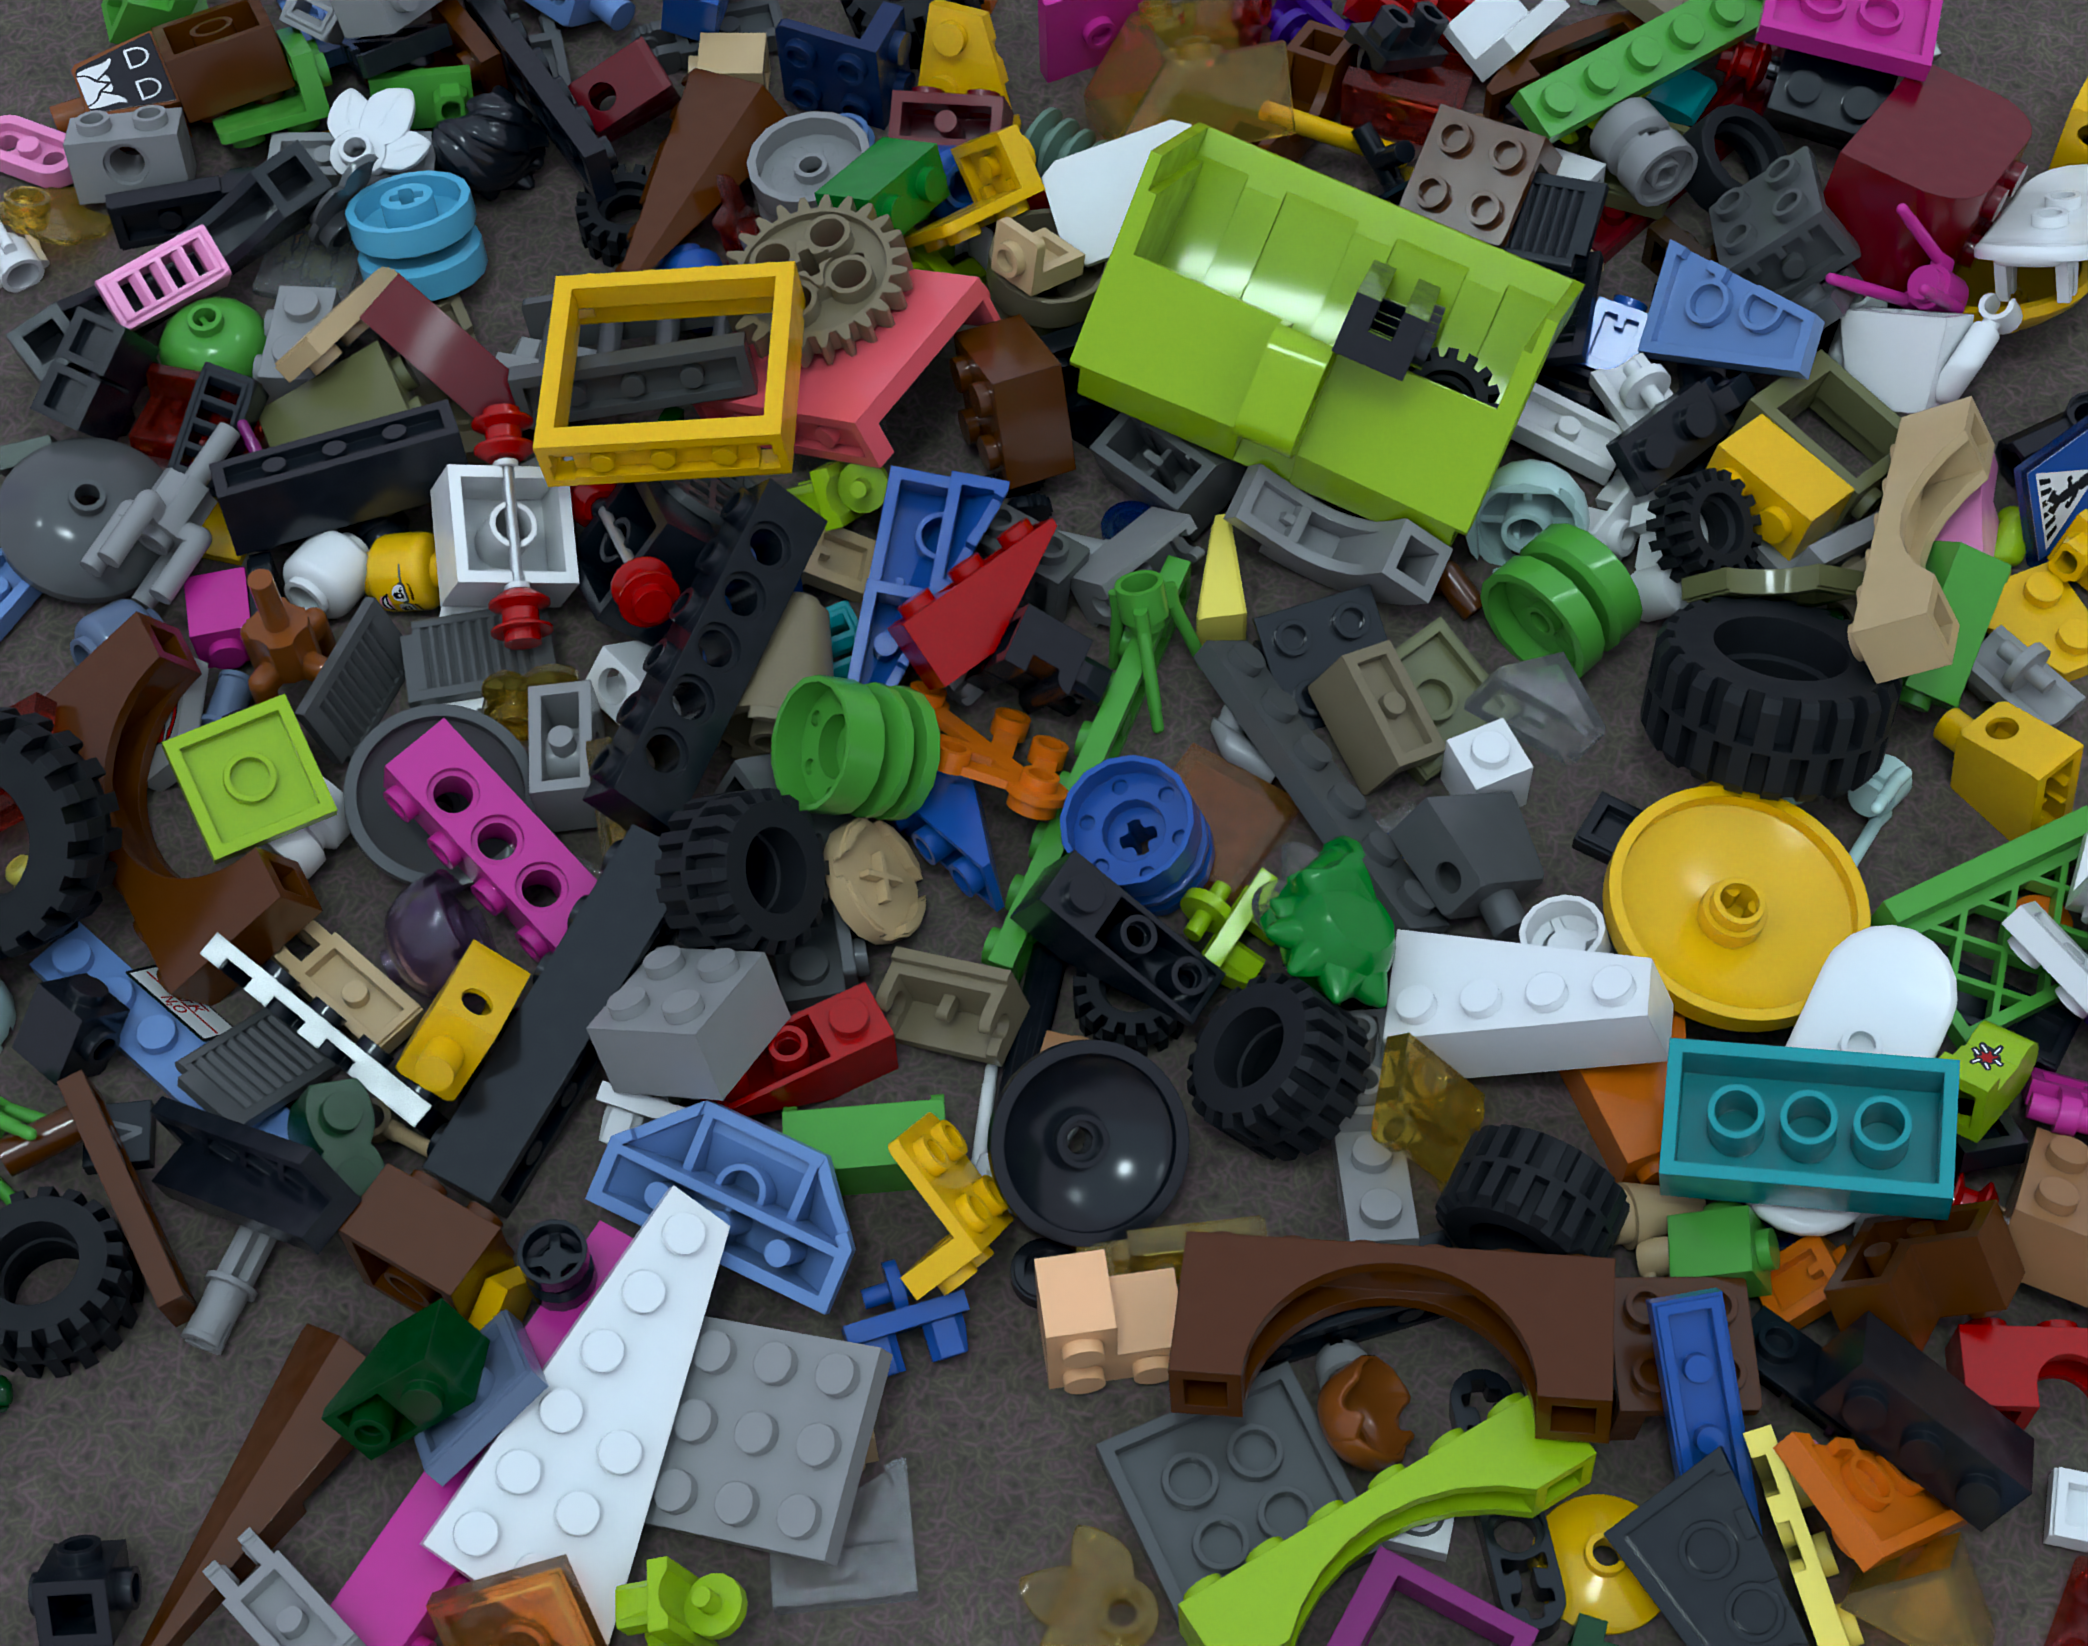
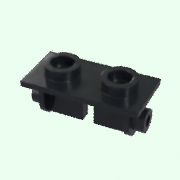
M1763 1305L1751 1319L1760 1384L1777 1397L1784 1393L1794 1400L1791 1407L1825 1431L1823 1435L1826 1438L1830 1439L1834 1434L1837 1437L1849 1439L1852 1435L1850 1431L1813 1404L1819 1350L1823 1347Z

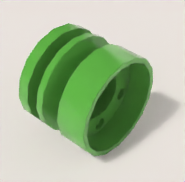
M826 675L805 677L789 690L777 713L772 734L771 765L777 789L780 790L781 795L790 794L798 800L799 811L808 810L809 813L827 815L850 813L859 818L874 817L877 820L885 821L903 820L922 807L934 786L940 763V730L935 710L924 694L907 686H887L877 682L862 684L854 679Z

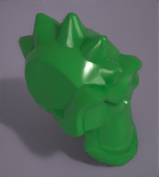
M1338 836L1325 843L1322 851L1307 867L1287 877V884L1281 890L1279 896L1270 899V908L1261 916L1259 925L1266 937L1276 946H1279L1284 965L1287 967V973L1290 976L1301 979L1335 1005L1349 998H1355L1365 1005L1382 1008L1388 1002L1387 973L1394 962L1396 952L1393 920L1376 897L1369 872L1362 860L1366 855L1360 842L1349 836Z

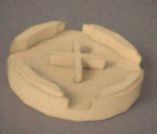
M857 817L841 824L831 832L823 851L824 861L829 860L830 875H825V880L829 888L830 898L843 921L859 937L875 945L893 944L909 937L921 925L926 910L925 895L918 898L916 882L923 879L922 871L908 842L891 825L882 820L872 823L868 821V818Z

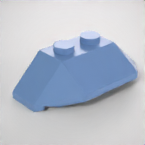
M713 1100L702 1101L610 1137L586 1195V1200L642 1226L668 1188L674 1185L730 1225L720 1260L721 1265L824 1315L830 1313L856 1251L830 1155Z

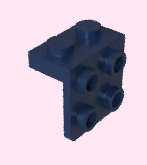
M883 1L861 39L787 18L781 19L775 28L784 97L802 110L813 111L816 109L837 114L853 113L861 116L867 122V125L885 130L890 122L892 90L911 91V88L915 87L916 78L915 74L910 72L909 63L912 37L909 32H906L904 6Z

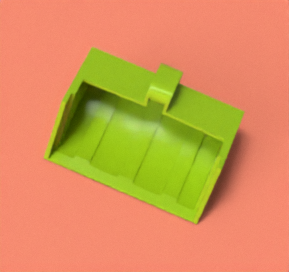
M1198 122L1151 150L1069 364L1080 369L1077 392L1082 396L1246 467L1261 463L1300 490L1368 520L1378 522L1407 518L1451 547L1458 533L1465 536L1468 535L1549 351L1572 316L1585 284ZM1374 260L1397 269L1385 297L1400 304L1408 305L1419 279L1441 288L1436 304L1446 309L1431 348L1438 347L1440 357L1445 356L1449 347L1459 349L1457 360L1464 363L1470 353L1478 358L1474 367L1477 372H1480L1487 366L1493 374L1488 385L1497 384L1500 395L1495 404H1499L1498 408L1407 371L1403 381H1400L1332 352L1354 297Z

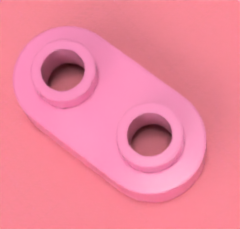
M0 116V172L48 189L62 188L72 184L73 180L63 147L66 133L20 116Z

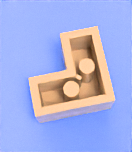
M1104 1249L1034 1259L1037 1313L1049 1389L1064 1387V1390L1070 1394H1088L1102 1389L1106 1385V1381L1134 1377L1136 1383L1146 1385L1169 1380L1168 1365L1178 1298L1174 1267L1109 1276Z

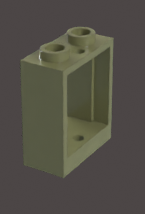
M1822 349L1816 352L1808 380L1782 376L1748 401L1727 438L1760 414H1764L1855 489L1831 531L1833 533L1852 518L1860 521L1870 516L1880 506L1883 497L1882 481L1884 478H1887L1891 463L1890 447L1892 444H1895L1901 418ZM1810 407L1870 459L1874 465L1855 478L1791 420Z

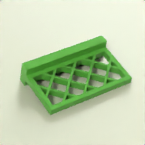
M2083 806L1884 900L1871 916V926L1896 925L1913 929L1932 941L1949 946L1948 959L1956 976L1957 991L1988 1000L1984 1020L2003 1028H2007L2061 1001L2055 993V989L2060 984L2057 983L2051 986V980L2055 979L2042 965L2037 969L2031 968L2009 948L2007 940L2012 934L2001 923L2016 910L2019 891L2026 889L2051 897L2048 915L2080 948L2088 950V932L2060 924L2063 902H2067L2070 886L2066 885L2068 868L2077 863L2083 836L2088 831V806ZM2054 875L2053 880L2047 879L2048 877ZM2004 899L2003 905H2002V904H1999V903H1996V902H1998V901ZM1975 913L2000 921L1997 944L1965 934L1967 916ZM1953 923L1952 929L1946 928V926ZM1962 950L1994 961L1990 983L1958 973ZM2009 965L2039 975L2036 994L2027 996L2003 988L2006 966ZM2000 1004L2008 1007L1999 1012ZM1956 1008L1947 1035L1956 1048L1959 1049L1961 1045L1965 1046L1974 1030L1984 1020L1968 1026Z

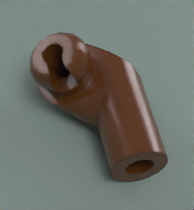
M1448 560L1433 595H1444L1461 619L1466 621L1483 608L1480 599L1481 593L1456 562Z

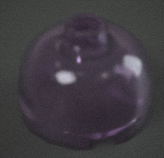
M436 869L403 889L389 907L383 926L384 941L387 948L380 952V958L387 974L395 984L401 985L406 982L415 993L431 1001L435 999L473 939L498 953L491 930L478 906L467 910L460 903L455 895L466 889L447 870ZM465 993L462 1001L475 997L477 994Z

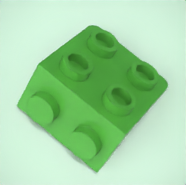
M292 26L276 30L278 41L296 87L284 90L285 94L274 102L268 104H254L250 102L233 108L226 115L211 119L221 144H233L234 148L255 146L265 141V134L286 128L288 132L309 131L320 125L319 119L328 117L330 108L324 87L333 85L325 56L323 52H319L315 39L306 41L301 31Z

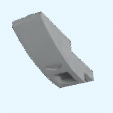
M1386 1008L1347 1011L1359 1021L1358 1026L1366 1032L1369 1041L1364 1048L1371 1053V1066L1363 1073L1368 1082L1365 1092L1358 1094L1354 1104L1358 1106L1351 1119L1345 1117L1339 1125L1341 1131L1331 1140L1340 1220H1344L1346 1240H1370L1384 1244L1419 1246L1420 1237L1402 1134L1403 1110L1395 1062L1383 1041Z

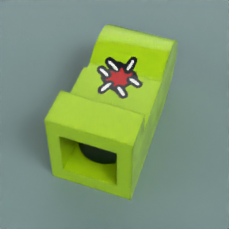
M1984 1020L1974 1030L1965 1046L1961 1045L1953 1055L1944 1052L1939 1057L1940 1059L1960 1060L1958 1098L1975 1101L1972 1116L1958 1113L1957 1134L1976 1143L1982 1139L2026 1085L2037 1060L2038 1043Z

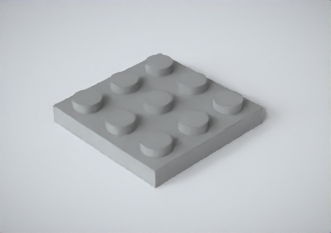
M704 1316L644 1524L666 1531L837 1567L893 1354L880 1347Z

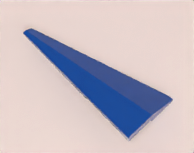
M891 465L870 574L866 581L847 676L848 679H854L862 684L873 682L883 683L887 686L899 684L910 662L887 629L902 618L897 607L927 587L934 595L952 582L947 572L964 559L973 555L1006 498L1010 481L953 470L950 477Z

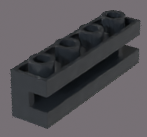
M1374 260L1354 297L1332 352L1403 381L1409 366L1422 370L1437 336L1446 308L1436 304L1441 288L1422 279L1418 280L1407 306L1386 298L1385 295L1397 269Z
M448 399L211 463L209 467L217 499L236 555L241 556L255 551H269L280 544L331 530L336 531L341 527L377 517H391L399 511L431 503L430 490L447 464L468 465V461Z

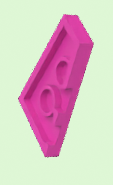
M1763 0L1755 41L1925 82L1932 67L1943 0Z

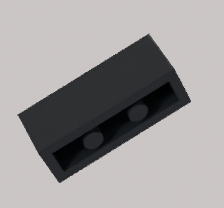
M1870 1311L1865 1312L1819 1350L1813 1404L1964 1518L1977 1530L1982 1532L2032 1494L2034 1438Z

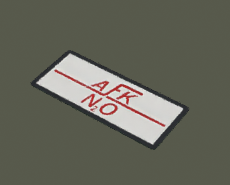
M156 964L125 972L203 1042L211 1041L233 1027L210 1006L187 999H177L170 995L157 979L156 973L158 968Z

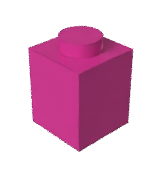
M245 567L191 576L184 583L189 638L198 658L207 662L208 668L234 669L242 666L246 661H250L240 636L242 625L246 623V619L251 617L249 586L247 584L248 574Z

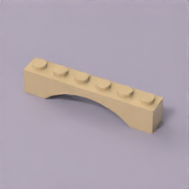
M1972 396L1901 417L1895 444H1892L1890 447L1891 463L1887 478H1884L1882 481L1883 497L1880 510L1874 515L1875 531L1871 548L1867 549L1865 553L1866 569L1862 585L1858 586L1856 592L1858 604L1854 621L1849 624L1847 631L1849 645L1854 657L1859 662H1866L1876 684L1941 668L1953 663L1960 624L1935 574L1926 570V562L1933 542L1947 520L1989 478L1995 444Z

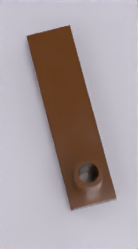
M81 1069L57 1081L67 1105L28 1124V1126L37 1131V1137L33 1141H27L12 1134L0 1138V1158L9 1174L14 1177L84 1142L158 1309L175 1327H178L190 1320L197 1308L196 1301L138 1173L129 1159L105 1105L103 1096Z

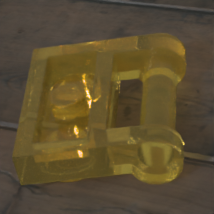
M1411 1033L1388 1036L1373 1114L1371 1135L1385 1149L1390 1152H1402L1437 1180L1439 1190L1442 1192L1471 1135L1475 1131H1480V1125L1484 1120L1485 1094Z

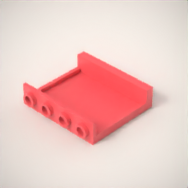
M912 269L909 271L913 283V289L903 292L907 308L905 310H890L895 322L892 328H885L879 325L874 328L878 341L868 343L862 338L855 342L857 354L853 357L847 354L843 348L835 350V358L831 365L825 362L822 353L814 354L808 368H803L801 364L794 453L881 468L894 453V450L879 425L880 421L962 324L980 326L1001 320L991 301L990 292L982 283L980 277ZM749 345L758 377L757 394L695 403L693 406L700 418L764 415L769 355L762 359L758 357L754 345ZM771 445L760 446L761 448L772 449Z

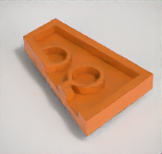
M1792 1431L1773 1447L1831 1527V1533L1837 1546L1844 1554L1855 1560L1863 1573L1968 1524L1964 1518L1947 1507L1876 1451L1859 1449L1854 1439L1835 1437L1827 1445L1815 1444L1809 1433Z

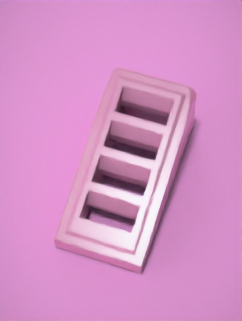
M201 224L96 280L94 285L116 322L131 331H135L179 310L181 307L197 299L204 298L227 287L232 272L208 230ZM194 252L206 272L204 275H198L187 256L188 254ZM171 262L174 263L186 285L180 288L176 286L165 265ZM151 272L164 297L156 300L143 275ZM128 282L144 308L137 312L134 311L120 286Z

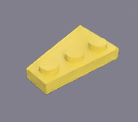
M1772 1425L1743 1433L1762 1483L1772 1518L1789 1560V1565L1817 1645L1859 1646L1865 1644L1850 1601L1834 1603L1826 1578L1840 1574L1825 1531L1810 1535L1801 1509L1814 1506V1504L1773 1449L1778 1442Z

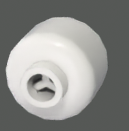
M331 530L309 536L286 560L283 567L284 592L289 602L293 605L304 607L305 610L311 607H318L326 613L328 619H338L347 614L366 594L364 591L368 558L366 552L369 551L367 545L359 537L349 532L340 533Z

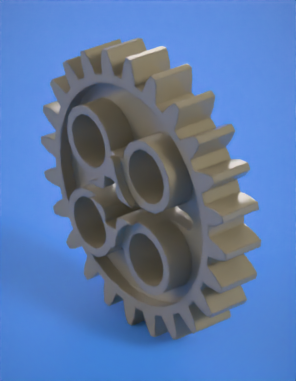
M824 194L817 208H810L808 201L805 197L799 199L798 211L791 214L786 208L779 205L776 207L778 220L773 223L761 217L755 219L760 231L756 236L747 233L739 234L738 237L744 251H727L726 257L730 265L795 261L806 300V308L803 310L804 333L801 357L803 368L809 367L814 354L822 353L825 362L831 365L835 358V350L843 348L847 354L853 357L857 354L855 345L857 340L862 338L868 343L878 341L874 328L877 325L892 328L895 322L890 310H905L907 303L903 292L913 289V283L909 271L913 269V264L901 230H894L888 214L877 217L875 208L871 203L866 204L857 211L851 196H847L838 208L833 207L829 194ZM772 313L726 316L732 331H745L748 344L754 345L758 357L763 359L769 355Z

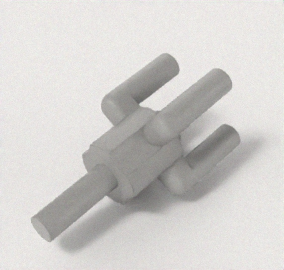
M220 422L185 474L173 468H166L152 489L142 490L134 500L123 501L79 562L80 566L88 573L101 577L108 565L119 568L138 540L146 548L160 556L130 600L137 602L145 610L148 608L154 610L159 601L170 605L212 542L211 533L208 529L202 527L217 504V501L210 494L209 488L206 487L212 479L209 464L225 460L240 438L239 432L232 426Z

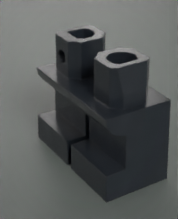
M78 306L55 355L87 369L89 373L85 375L52 360L30 409L90 436L117 441L119 437L127 436L136 419L133 406L142 387L152 384L161 366L156 359L160 349L130 329Z
M1028 604L1015 611L996 651L970 669L964 681L985 692L1006 682L1020 690L1018 696L1019 704L1028 715L1047 706L1066 717H1070L1076 714L1082 703L1089 707L1099 703L1113 670L1086 656L1093 642L1092 639L1033 605Z

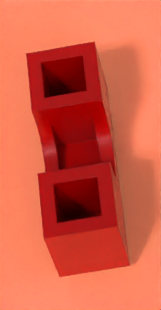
M1999 1318L1972 1319L1965 1324H1958L1945 1347L1947 1371L2023 1430L2026 1429L2040 1408L2037 1382L2040 1380L2054 1378L2068 1381L2077 1386L2088 1398V1328H2078L2077 1323L2073 1321L2054 1319L2041 1322L2036 1326H2008L2006 1321Z

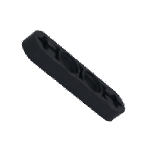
M1473 1369L1463 1373L1454 1382L1450 1393L1449 1419L1452 1430L1463 1428L1466 1432L1481 1423L1476 1407H1466L1470 1405L1471 1393L1482 1392L1486 1402L1498 1403L1505 1397L1513 1394L1508 1381L1500 1374L1488 1369ZM1543 1511L1533 1518L1496 1514L1473 1516L1495 1606L1537 1628L1539 1633L1536 1642L1550 1638L1559 1629L1566 1607V1593L1545 1512ZM1519 1521L1526 1524L1532 1530L1535 1543L1526 1551L1510 1552L1503 1549L1497 1543L1494 1537V1530L1503 1522ZM1532 1570L1530 1583L1536 1601H1549V1603L1544 1605L1542 1617L1539 1619L1531 1618L1527 1608H1515L1520 1603L1522 1593L1520 1574Z

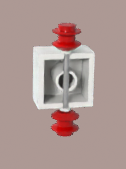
M503 403L484 408L483 414L474 418L471 422L473 431L485 435V441L478 443L474 447V455L491 465L447 464L430 490L440 607H488L491 612L502 615V623L491 629V637L504 641V646L508 649L525 650L540 646L542 638L550 635L554 630L550 622L540 620L539 612L548 607H561L580 583L570 486L548 487L540 467L519 466L520 462L534 453L533 441L522 438V432L533 426V418L527 413L520 412L518 406Z

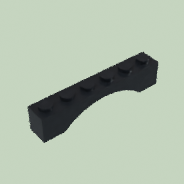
M296 140L251 170L216 205L178 235L203 224L230 267L232 275H234L308 225L309 218L318 202L329 189L333 188V185L299 140ZM194 252L188 254L187 256L198 275H204L206 272ZM173 262L165 265L178 288L186 285ZM151 272L143 275L156 300L164 297ZM129 282L120 286L135 312L144 308ZM95 285L52 303L6 334L15 353L40 386L52 360L85 375L89 372L87 369L55 355L78 306L117 323ZM177 311L133 332L142 337L169 319Z

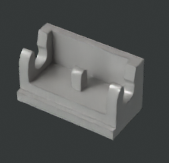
M1151 507L1089 556L1088 562L1071 578L1070 589L1088 623L1094 627H1097L1099 624L1110 627L1111 607L1108 591L1114 588L1116 581L1121 576L1138 570H1152L1160 573L1168 555L1191 561V564L1196 563L1205 555L1204 549L1199 546L1193 547L1189 545L1182 537L1189 536L1197 529L1191 515Z

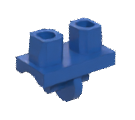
M893 1258L881 1262L885 1282L861 1289L860 1293L866 1310L891 1302L894 1311L845 1325L841 1329L844 1341L880 1347L893 1354L887 1376L890 1377L906 1371L896 1338L897 1334L921 1327L932 1363L968 1352L966 1325L962 1314L967 1313L970 1308L964 1289L909 1306L907 1297L912 1296V1293L900 1279L901 1275Z

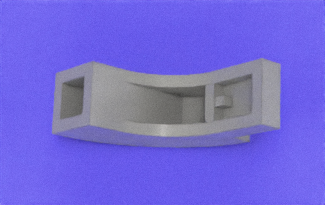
M1261 463L1248 466L1223 518L1260 542L1262 545L1259 552L1282 566L1341 592L1370 584L1375 601L1388 604H1428L1453 551L1451 547L1407 518L1375 522L1335 510L1312 498Z

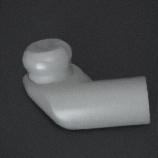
M1225 704L1221 709L1218 719L1213 717L1210 731L1223 759L1229 765L1269 788L1276 777L1252 741L1245 735V731Z

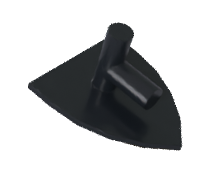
M1371 120L1352 130L1351 133L1379 181V184L1367 191V193L1381 199H1386L1406 188L1418 158L1413 160L1415 156L1413 144L1408 140H1401L1385 146ZM1408 163L1404 168L1398 169V166Z

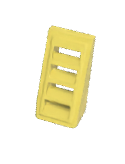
M1225 514L1215 515L1214 524L1211 527L1196 615V635L1201 645L1206 640H1246L1247 610L1232 524L1223 519Z

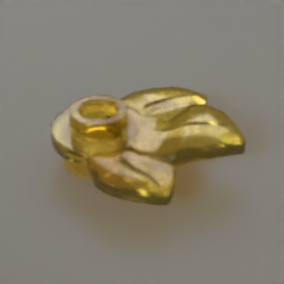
M18 186L8 189L4 193V201L0 203V220L2 223L11 227L16 233L31 235L35 239L50 244L63 246L78 245L82 243V239L100 238L113 229L109 216L79 205L75 187H49L41 189L33 186Z
M544 664L534 667L524 676L506 669L491 674L483 681L481 686V695L486 700L484 714L502 724L518 741L528 740V687L579 681V672L569 665Z
M1086 1525L1076 1526L1071 1543V1566L1062 1565L1046 1568L1027 1574L1019 1579V1589L1030 1613L1042 1624L1049 1626L1040 1642V1646H1142L1153 1636L1157 1628L1159 1610L1156 1598L1145 1584L1134 1579V1568L1130 1551L1120 1540L1098 1528ZM1118 1605H1127L1135 1611L1136 1618L1128 1626H1117L1108 1617L1110 1611Z

